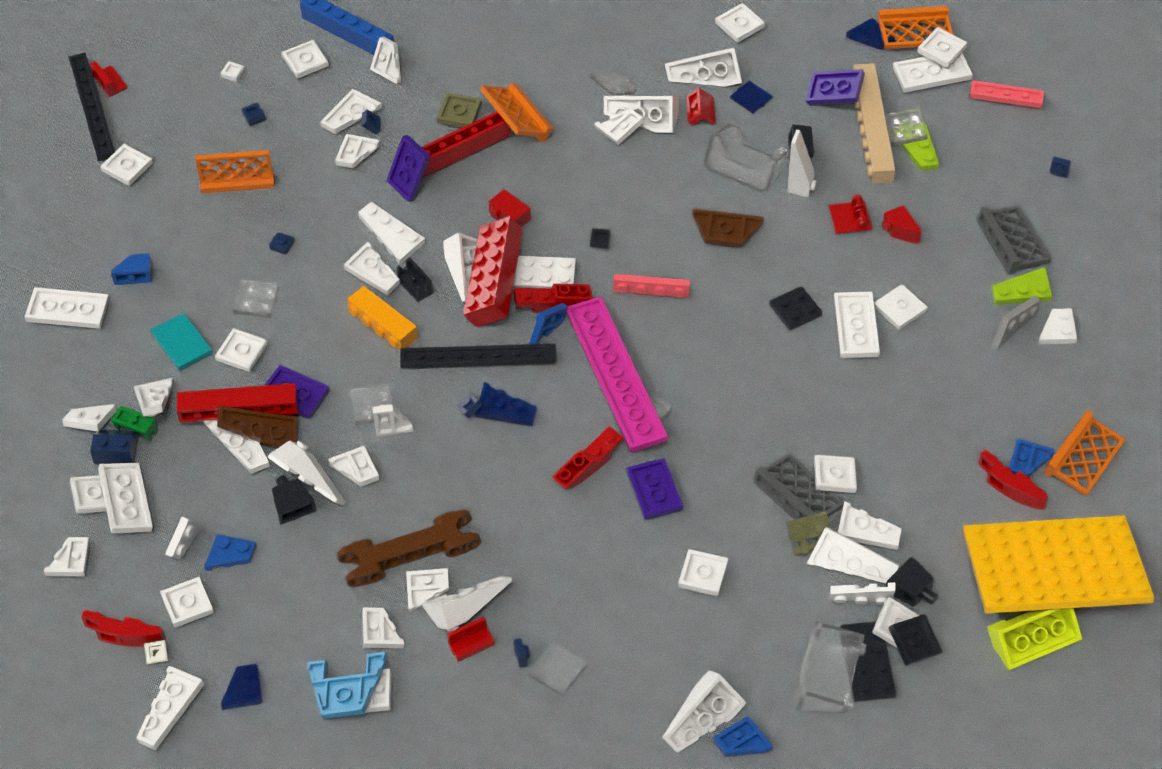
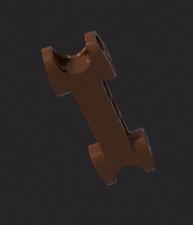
M463 509L441 514L433 520L434 526L376 545L373 544L371 539H363L341 548L336 555L340 563H355L359 565L346 575L347 585L359 587L378 582L385 577L384 570L445 551L447 557H456L474 550L482 541L479 534L459 531L472 520L470 512Z

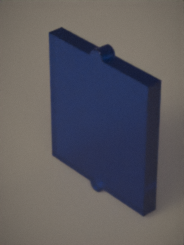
M750 80L742 87H738V90L730 96L731 100L752 114L761 107H765V104L773 98L771 94Z

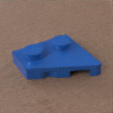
M561 303L538 313L529 343L539 344V339L542 335L547 337L555 328L559 327L564 321L568 306Z

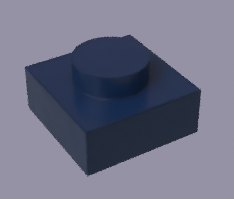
M258 102L241 108L242 115L249 125L265 119V114Z
M366 109L362 112V127L377 134L380 131L381 117Z
M1054 156L1050 173L1067 178L1072 161Z
M277 232L270 242L269 248L275 252L287 255L295 243V239L292 236Z
M471 392L457 406L469 419L482 404Z
M522 638L514 639V652L519 668L526 667L527 658L530 657L528 645H523Z

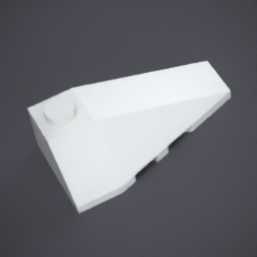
M735 47L665 63L668 81L723 87L742 83Z
M604 96V114L611 117L632 109L643 117L644 122L639 127L653 132H674L679 115V96Z
M796 130L791 142L787 192L809 198L811 191H815L817 180H814L815 171L801 131Z
M458 232L443 241L444 255L461 300L465 303L477 239Z
M289 440L269 454L268 458L277 465L295 475L300 474L298 479L311 486L315 485V490L333 502L345 505V500L315 456L307 450V445L301 441L295 443Z
M499 576L476 584L477 588H462L458 590L459 594L449 596L444 594L423 602L422 605L438 628L453 631L458 629L460 624L467 622L512 582V578Z
M708 670L695 685L662 738L678 753L696 742L705 733L714 731L718 725L732 720L746 702L720 674Z

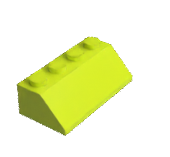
M1074 608L1032 610L1008 621L1001 620L987 626L992 646L1008 670L1082 640Z

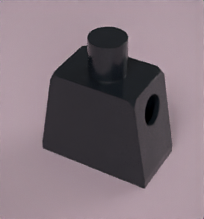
M280 476L276 479L277 486L272 488V494L280 525L316 512L313 497L299 479L288 481L286 476Z
M912 556L886 582V587H888V583H895L894 597L912 607L916 606L922 599L932 605L938 598V595L932 591L933 576Z

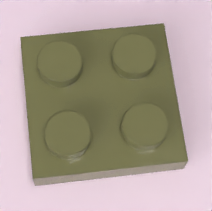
M447 92L437 116V123L462 128L475 122L482 104L481 99Z

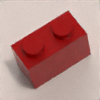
M505 189L488 201L489 214L494 219L500 220L511 216L521 228L531 221V208Z

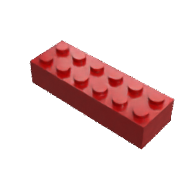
M511 216L483 225L479 229L463 313L476 328L508 317L523 229Z

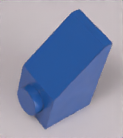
M150 253L132 254L112 269L111 275L114 285L152 283L153 265Z

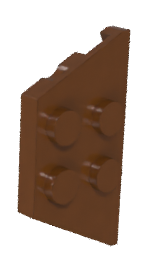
M702 209L692 210V216L705 244L742 248L764 222V217Z

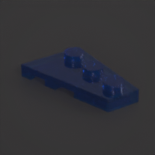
M484 382L479 398L482 406L475 412V417L533 427L537 415V406L518 397L513 398L507 395L505 391L501 389L496 390L489 383Z

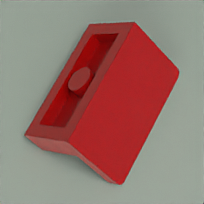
M97 61L90 63L93 77L108 97L127 89V85L111 65L102 69Z
M697 88L686 96L687 117L690 125L694 126L702 119L712 125L716 123L713 96L701 88Z
M481 617L447 634L448 647L457 662L495 645V640L487 629L485 617Z

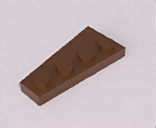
M219 406L217 427L277 449L289 440L295 443L297 441V417Z

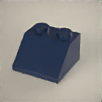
M99 430L93 434L90 452L94 464L134 463L139 433L127 430Z

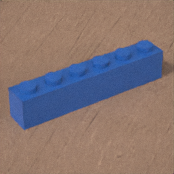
M302 0L300 2L303 19L373 55L375 54L380 37L384 36L394 42L392 34L326 0Z

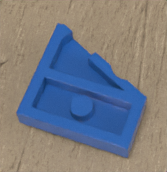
M1017 438L1009 468L1013 474L1021 471L1025 476L1030 477L1053 456L1055 449Z
M217 534L204 566L205 571H212L213 567L223 565L227 568L236 564L251 563L257 547L256 542Z
M749 716L713 737V742L725 757L765 753L773 750L772 744Z

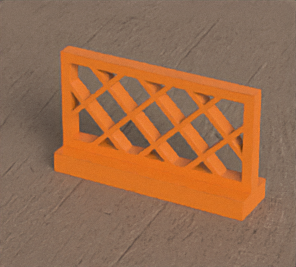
M948 6L879 10L877 26L880 27L884 48L919 47L925 41L922 37L925 34L929 36L932 33L929 31L932 27L934 29L939 27L953 35L948 16ZM936 23H945V26L942 28ZM919 24H928L929 26L925 29ZM903 25H910L911 27L906 29ZM886 26H893L894 28L890 31L889 29H887V28H885V27H886ZM898 29L904 34L899 36L894 32ZM917 29L922 33L918 36L912 31ZM891 36L897 41L888 43V38ZM907 36H910L915 40L907 41L905 38Z
M511 83L508 88L481 86L480 91L516 135L535 136L540 142L547 140L553 127L517 83Z
M270 150L195 155L201 194L275 188ZM266 157V159L263 162L259 161L257 158ZM243 158L247 159L245 163L238 161ZM227 160L229 162L227 164H223L220 161ZM208 161L210 164L206 166L200 162ZM251 163H254L258 166L256 168H252L249 165ZM235 164L239 166V168L234 170L233 168H231V166ZM216 165V166L220 167L221 169L218 170V171H215V170H213V169H211V168H213V167Z
M1089 410L1082 416L1043 472L1048 477L1054 475L1084 496L1088 495L1126 440L1092 418L1094 413ZM1094 426L1097 428L1100 434L1092 435L1090 427ZM1107 438L1117 441V446H1109ZM1102 439L1104 447H1095L1093 440ZM1089 440L1091 448L1082 449L1080 441ZM1106 451L1108 459L1099 460L1097 452ZM1092 452L1094 460L1086 461L1084 453ZM1071 454H1079L1081 461L1072 462ZM1087 465H1096L1098 473H1089ZM1083 466L1085 474L1076 475L1074 467ZM1070 467L1072 475L1066 476L1060 472V469ZM1087 478L1089 485L1087 489L1079 484L1078 479Z

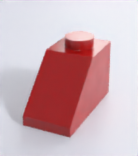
M904 205L884 212L882 227L892 238L914 244L920 243L922 230Z

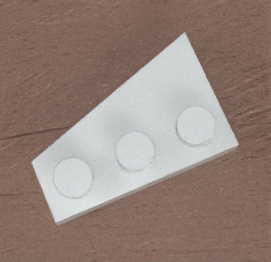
M352 89L320 122L321 127L336 134L362 119V112L366 109L373 113L381 109L382 103Z
M369 242L344 264V270L387 296L400 284L399 278L388 265H385L377 252L375 253Z
M172 378L134 386L143 417H152L163 412L174 385Z
M844 501L838 533L858 543L898 550L901 528L883 519L873 518L867 515L866 511L862 509L859 511L851 507L850 503Z
M888 583V587H879L878 584H869V586L860 588L858 585L831 586L829 600H834L835 603L855 601L856 604L876 602L877 605H883L888 597L893 599L895 583Z

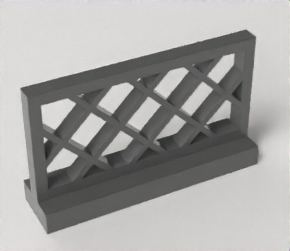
M1019 206L990 210L988 207L980 209L976 221L1008 275L1015 274L1016 269L1050 263L1051 258ZM1010 213H1016L1017 216H1018V219H1016V218H1014V217H1012V216H1009L1008 214H1010ZM994 216L1003 218L1002 222L996 220ZM1005 220H1007L1009 222L1014 223L1015 226L1012 227L1010 225L1005 224L1004 222ZM1017 225L1025 228L1027 232L1017 229ZM1001 228H1003V229H1005V230H1007V231H1010L1011 234H1010V235H1007V234L1003 233V231L1001 230ZM1013 233L1023 237V240L1012 237ZM1025 239L1033 241L1035 246L1024 242ZM1009 241L1019 245L1018 249L1012 247ZM1021 247L1030 250L1031 253L1028 254L1026 252L1021 251L1020 249ZM1035 252L1041 255L1043 258H1037L1032 255ZM1017 255L1026 258L1027 261L1020 262Z
M790 453L766 468L761 466L756 469L753 483L794 520L815 514L811 509L825 511L829 517L843 508L844 501L833 491L821 490L822 493L811 492V487L816 488L815 475ZM789 461L794 468L783 467V464ZM770 472H780V477H774ZM783 473L794 474V479L783 478ZM797 475H805L808 481L797 480ZM783 483L794 485V490L786 488ZM797 485L807 486L808 492L797 490ZM797 496L808 497V502H802ZM811 498L822 499V504L811 503ZM825 500H833L836 505H825Z

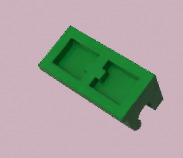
M120 406L111 419L114 428L120 429V426L141 433L144 435L145 440L151 441V433L156 435L158 432L155 418L143 417L142 413L124 406Z

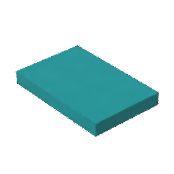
M184 313L150 330L151 335L178 371L213 354L212 349Z

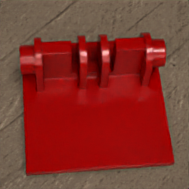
M855 194L851 202L828 205L836 234L873 229L865 200L863 201L859 194Z

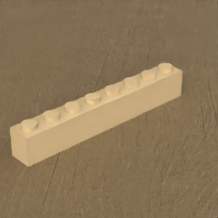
M875 63L853 64V70L863 69L865 73L858 102H855L854 105L855 109H858L857 122L861 123L859 125L860 136H863L862 149L866 150L864 152L865 163H868L867 176L871 177L872 184L894 182L895 167Z

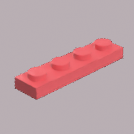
M972 80L970 98L1034 108H1042L1044 96L1043 90Z
M614 274L613 292L689 298L690 280Z

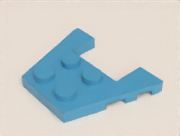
M386 652L367 654L366 672L349 676L327 678L328 663L326 660L307 662L323 719L365 713L388 659Z

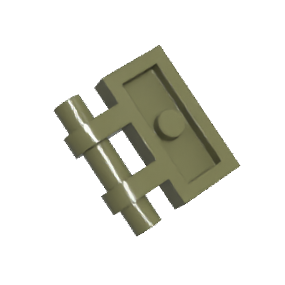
M825 511L786 522L790 542H798L799 544L798 547L792 548L793 555L802 554L804 556L814 550L825 527L830 528L828 514ZM816 538V542L806 543V539Z

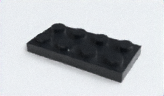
M877 621L840 625L853 702L896 698L886 641L872 633Z

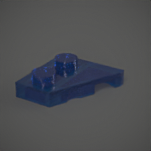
M873 18L846 32L848 39L879 50L884 49L880 25ZM890 35L887 38L888 43L895 42L894 36Z
M258 663L236 667L221 701L222 710L263 704Z

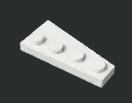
M372 202L358 212L359 218L371 232L375 233L377 239L387 247V251L391 255L393 254L399 265L425 244L424 237Z
M217 420L203 421L251 474L270 467L269 461L259 442L217 427Z
M825 527L807 562L810 565H817L886 583L900 566L828 527Z
M168 666L167 676L165 680H162L159 687L160 692L157 698H154L151 704V712L146 716L138 733L137 740L140 744L154 750L159 747L205 685L202 679Z

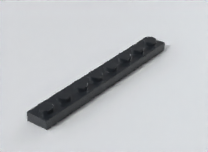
M86 52L68 56L97 160L108 159L115 152Z
M555 343L400 348L401 368L556 364Z

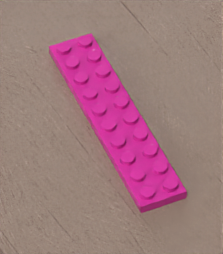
M602 297L568 306L567 317L630 453L667 442L668 435Z

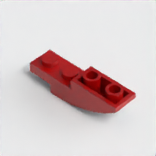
M553 283L552 288H514L513 291L515 306L531 307L533 312H541L561 303L571 306L593 299L590 284Z
M608 426L583 452L579 450L552 476V479L565 490L573 488L605 465L612 458L611 453L624 441V438L612 427Z
M987 449L980 453L978 465L988 473L986 479L988 484L1018 503L1040 510L1046 508L1048 501L1046 492L1038 488L1029 476H1025L1021 471L1013 474L1010 468L1005 467Z
M86 609L81 615L84 626L95 630L98 640L110 644L144 647V643L165 640L163 630L159 626L146 624L138 618L125 616L121 623L116 618H108L98 611Z

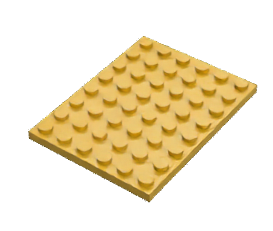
M1125 515L963 525V534L985 613L1154 602V594Z

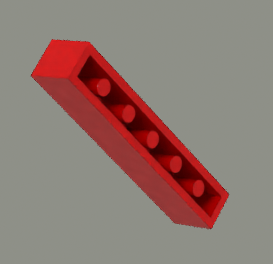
M496 111L422 146L430 155L423 177L510 136V126Z
M296 383L177 392L176 411L179 423L217 420L219 406L280 415L298 414Z

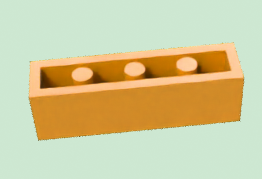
M362 286L347 298L349 313L359 318L366 327L372 328L379 337L385 338L392 347H396L399 350L400 348H407L418 339L417 326L365 286Z

